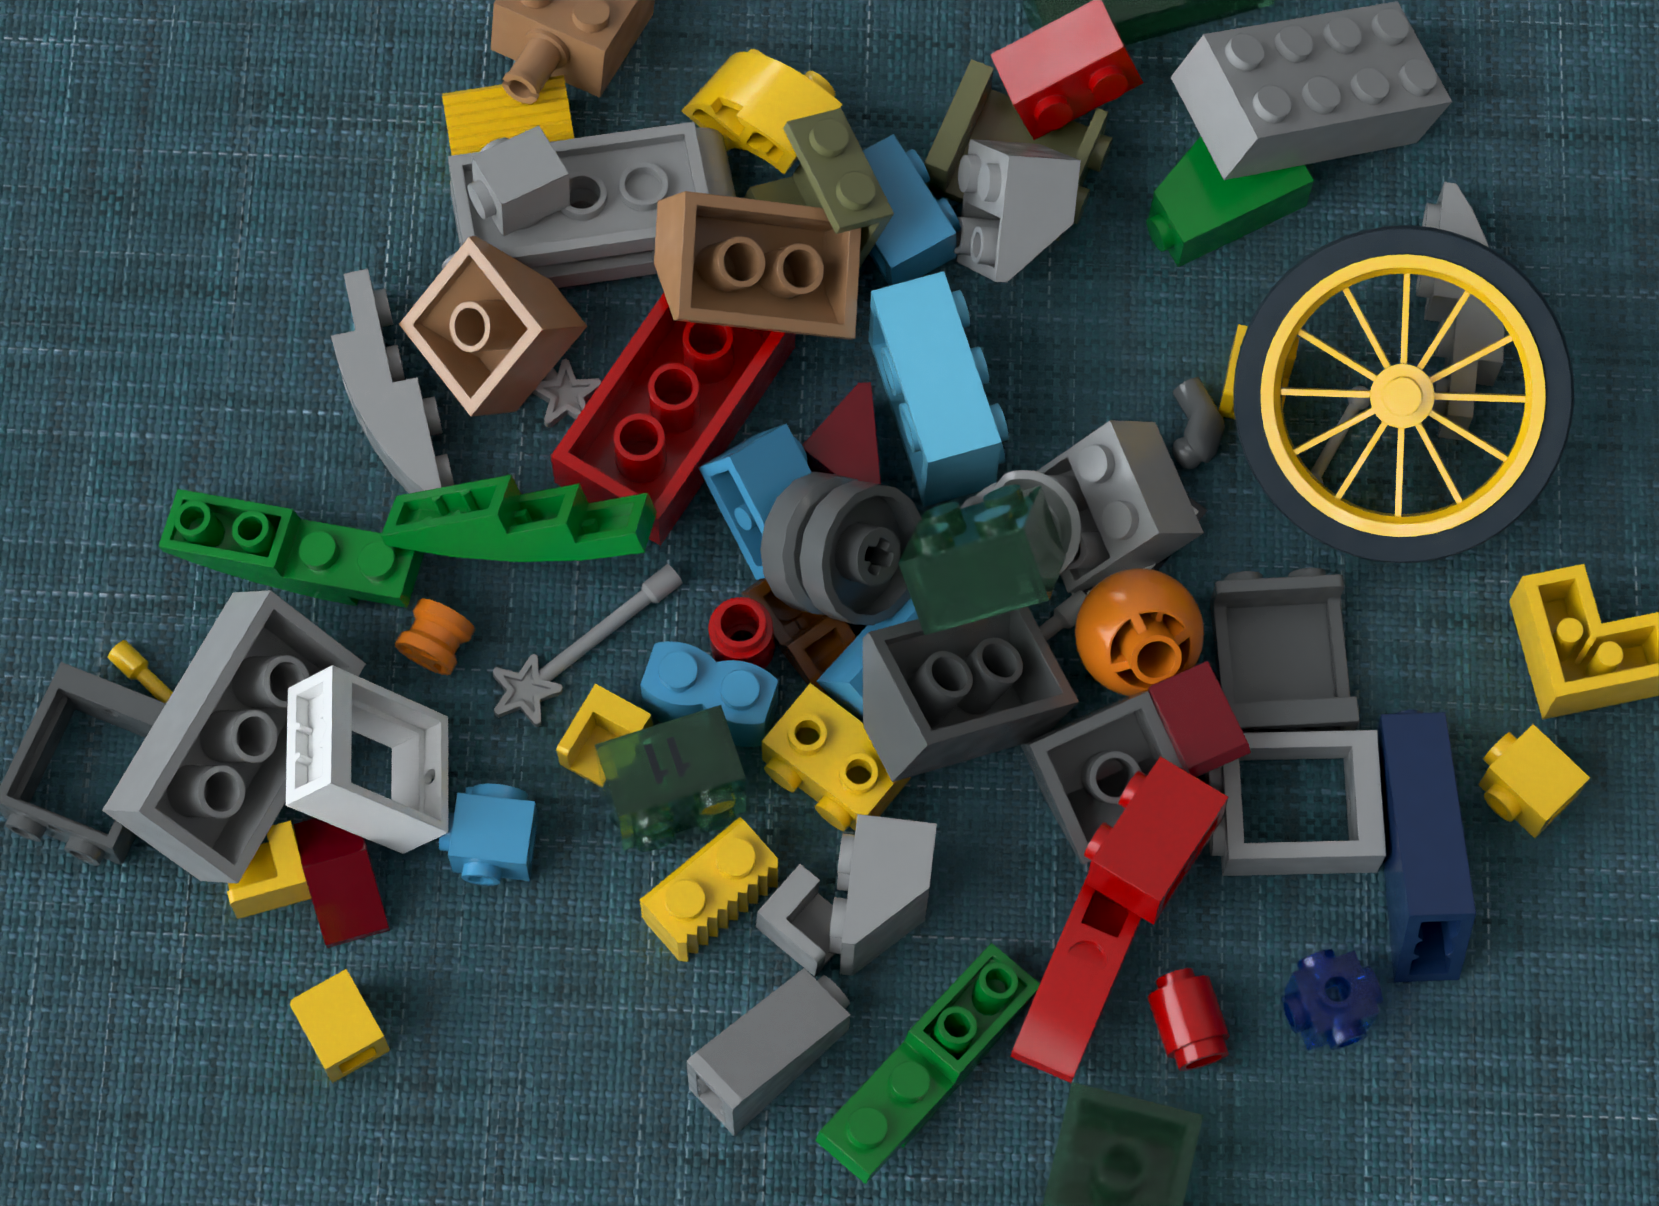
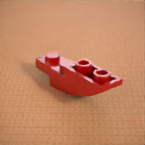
M1087 877L1062 931L1010 1056L1070 1083L1074 1079L1143 919L1087 885Z

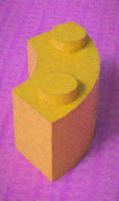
M750 49L748 52H738L731 55L682 109V112L700 128H711L719 131L724 137L727 151L733 148L747 150L766 160L785 174L798 160L783 129L786 122L839 109L843 104L835 98L836 94L830 83L818 73L807 71L803 75L756 49Z

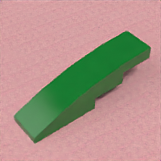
M511 474L398 495L395 497L381 537L386 546L448 557L509 562L583 561L645 553L657 511L648 493L589 503L580 483L521 494Z

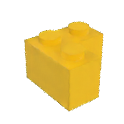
M1584 564L1521 577L1509 603L1542 720L1659 696V612L1601 623Z

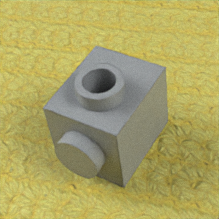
M539 125L510 139L503 137L493 140L484 146L478 154L472 156L473 183L467 185L470 199L482 219L492 217L503 237L570 205L569 172Z

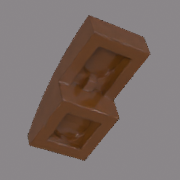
M765 578L760 579L741 592L743 597L758 601L768 610L773 622L775 644L807 685L811 683L828 695L816 681L856 638L848 623L832 619L827 615L812 614L789 607L775 597Z

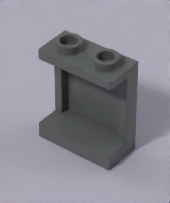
M1302 568L1290 572L1288 577L1263 578V575L1259 572L1241 571L1229 574L1224 580L1215 583L1210 599L1217 680L1243 733L1356 730L1359 723L1357 696L1350 697L1341 611V595L1344 590L1343 575H1326V571L1321 568Z

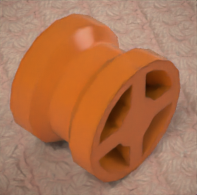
M419 599L413 609L415 621L410 630L400 633L395 642V647L400 653L416 664L441 675H450L457 665L455 656L460 644L470 641L475 632V627L468 619L455 610L430 599Z

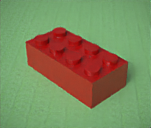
M663 293L551 454L554 482L561 487L580 483L589 503L648 493L657 511L649 539L661 546L705 481L698 467L725 452L794 350L795 334L673 320L665 294Z

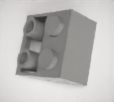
M970 139L968 155H963L958 170V184L961 192H964L962 215L957 217L961 225V231L956 233L957 247L954 250V253L957 254V262L995 282H1008L1074 224L1081 160L1041 144Z
M1110 420L1037 470V472L1053 478L1064 487L1077 505L1080 515L1081 538L1078 551L1070 565L1060 574L1068 593H1075L1078 590L1082 591L1096 586L1104 578L1119 571L1145 568L1159 563L1204 533L1156 422Z
M857 814L855 835L842 833L837 872V890L848 891L847 899L834 897L829 936V953L841 954L840 974L853 976L925 921L937 828L936 823Z

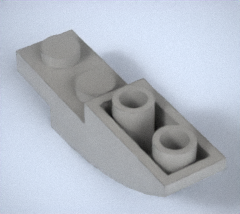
M1444 182L1437 203L1426 204L1422 226L1451 231L1476 240L1488 247L1486 237L1474 211L1458 185ZM1418 275L1416 296L1426 297L1424 320L1438 321V333L1465 290L1438 278ZM1470 294L1437 346L1435 356L1445 358L1446 368L1503 338L1504 325L1492 310L1481 300ZM1504 346L1434 382V391L1475 393L1476 384L1493 386L1503 365ZM1434 400L1432 409L1468 430L1473 419L1474 401ZM1439 422V438L1464 439V437Z
M368 269L345 273L344 279L355 331L332 335L331 339L345 390L359 424L386 468L408 493L454 485L448 455L435 456L431 436L443 433L435 396L422 399L418 377L405 380L398 345L385 346L381 327L393 325L386 289L373 291Z

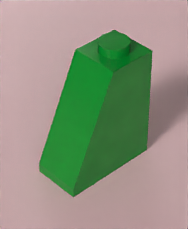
M1200 136L1154 191L1149 218L1146 219L1147 229L1158 250L1161 252L1168 250L1177 267H1180L1306 207L1314 180L1305 165L1224 180Z

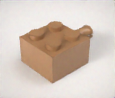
M495 0L491 50L515 60L510 71L502 79L504 80L502 83L504 90L518 102L532 104L538 99L540 91L550 76L564 75L565 83L600 98L653 16L655 0Z

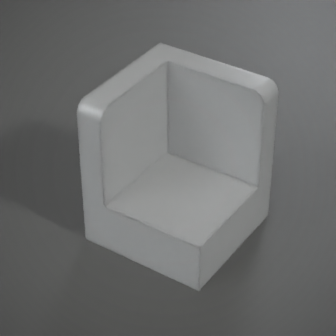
M799 864L758 910L756 928L813 976H816L835 955V953H829L833 905L818 893L820 880L803 865Z

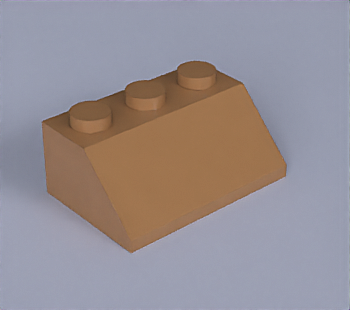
M684 191L657 202L654 265L673 320L848 340L855 339L861 228L835 234L823 208L690 191Z

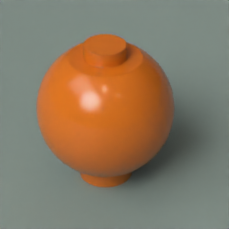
M1133 568L1119 571L1104 578L1087 594L1077 615L1075 640L1083 665L1097 682L1113 692L1132 696L1148 691L1149 686L1195 667L1203 647L1204 624L1202 614L1194 597L1179 581L1160 571Z

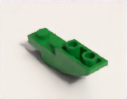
M177 489L158 546L163 552L192 563L258 584L352 606H357L359 599L405 608H408L425 553L386 546L381 537L382 533L304 520L293 509Z
M991 943L908 1031L903 1043L819 1131L815 1141L864 1184H867L900 1147L904 1148L972 1072L1035 996L1040 983Z

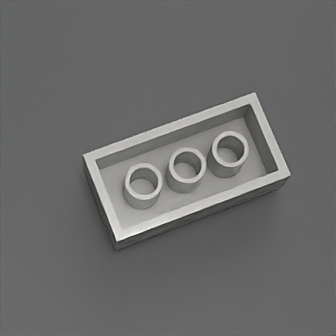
M1398 1L1203 34L1171 76L1180 97L1224 180L1417 143L1452 103L1450 96Z
M271 590L233 592L102 811L198 880L239 883L286 802L288 688L332 665L359 677L366 663Z

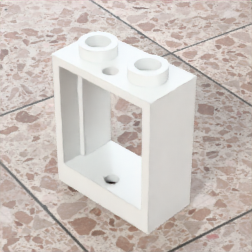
M334 665L288 688L286 806L402 854L448 833V716ZM352 731L392 748L391 799L351 783Z

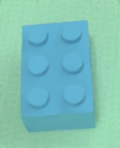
M944 271L871 291L868 340L923 507L979 492L996 483L998 465L1005 462L1002 442L1009 439L1006 420L998 403L989 405L983 388V384L989 383V373L983 352L979 346L970 348L964 328L970 326V317L961 290L951 292Z

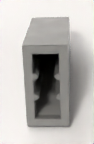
M803 968L686 1061L689 1089L735 1136L849 1030L850 1014L845 1010L850 1005L848 998L827 976L823 975L820 979L816 980Z

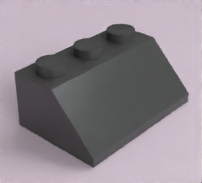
M1020 592L870 631L863 637V727L892 782L1018 746L1050 731L1079 702Z

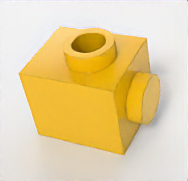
M1532 724L1518 739L1508 732L1488 751L1483 760L1489 765V768L1481 779L1479 786L1485 791L1484 798L1496 814L1506 821L1511 822L1515 819L1530 835L1536 838L1580 794L1590 777Z

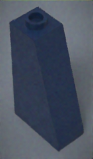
M1403 710L1395 714H1381L1377 736L1386 857L1383 863L1394 982L1459 980L1476 916L1446 712L1424 713L1419 710Z

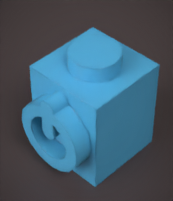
M478 784L473 787H466L465 793H457L455 811L448 814V833L439 837V850L448 851L452 871L462 873L461 878L464 881L478 885H499L501 878L530 881L539 821L535 801H528V794L525 791L501 784Z

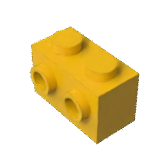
M811 683L762 740V760L767 763L764 767L765 772L784 789L794 792L797 788H800L818 802L815 805V809L820 816L841 831H845L848 827L856 831L857 814L879 817L911 778L892 782L863 727V722Z

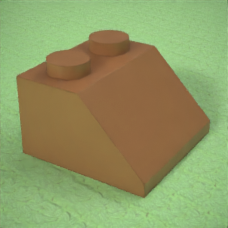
M469 236L399 323L470 416L516 412L587 327L582 318L550 279L477 236Z

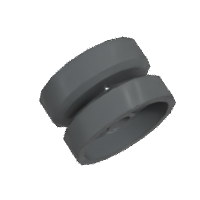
M813 472L795 479L776 498L764 524L760 551L765 579L775 597L789 607L812 614L827 615L832 619L852 624L873 626L893 617L910 599L922 574L926 542L923 520L913 500L896 487L858 481L854 478L836 474Z

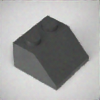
M1148 691L1121 698L1020 744L1047 805L1081 864L1091 861L1084 857V853L1101 824L1105 822L1113 827L1125 810V808L1118 805V802L1129 781L1138 770L1148 775L1160 756L1183 769Z

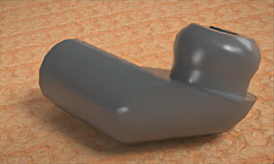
M1199 377L1183 382L1173 391L1175 399L1188 419L1184 430L1185 436L1176 439L1172 445V453L1175 459L1185 469H1195L1202 461L1205 463L1210 462L1217 455L1225 430L1224 419Z

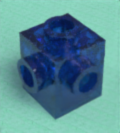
M1327 949L1298 961L1296 964L1299 970L1292 973L1284 989L1285 995L1281 997L1285 1016L1294 1033L1301 1032L1307 1050L1309 1051L1329 1044L1331 1050H1337L1368 1036L1366 1030L1370 1028L1379 1014L1377 1005L1383 1002L1381 988L1370 966L1362 968L1355 951L1336 957L1333 949ZM1337 986L1343 1001H1332L1327 997L1325 989Z

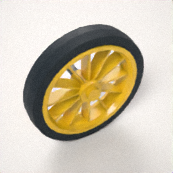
M1412 225L1385 226L1343 236L1320 247L1287 271L1271 288L1249 323L1240 346L1233 388L1234 415L1243 453L1254 477L1273 504L1294 525L1312 538L1352 556L1381 562L1416 563L1442 559L1483 544L1515 522L1536 501L1555 472L1567 444L1574 407V377L1566 340L1554 312L1531 280L1513 263L1478 241L1451 231ZM1404 274L1400 364L1391 366L1349 286L1373 277ZM1411 274L1438 278L1465 290L1417 367L1407 364ZM1342 290L1384 367V370L1379 374L1374 373L1302 328L1322 304ZM1470 294L1474 295L1494 312L1509 334L1441 371L1428 376L1423 371L1425 365ZM1298 335L1374 381L1371 390L1282 387L1287 358ZM1512 341L1514 342L1523 368L1525 394L1434 391L1432 383ZM1282 395L1370 398L1372 407L1294 448L1284 419ZM1434 400L1525 403L1521 426L1509 454H1505L1432 409ZM1376 414L1382 422L1335 494L1310 472L1298 454ZM1427 416L1432 417L1503 461L1498 470L1483 485L1464 498L1461 497L1422 424V421ZM1387 425L1398 428L1395 514L1369 510L1342 498ZM1415 426L1450 490L1455 503L1428 512L1402 514L1405 428Z

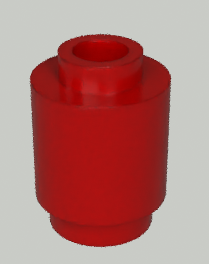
M746 597L728 599L714 610L708 626L714 660L716 662L725 660L744 661L765 669L772 660L775 651L773 622L768 610L758 601ZM740 638H747V639H748V640H746V641H736V640H738V639H740Z
M1193 968L1176 970L1159 977L1155 981L1158 989L1149 994L1147 999L1168 1058H1175L1179 1071L1201 1068L1228 1056L1229 1052L1225 1041L1230 1037L1210 977L1207 975L1195 976Z

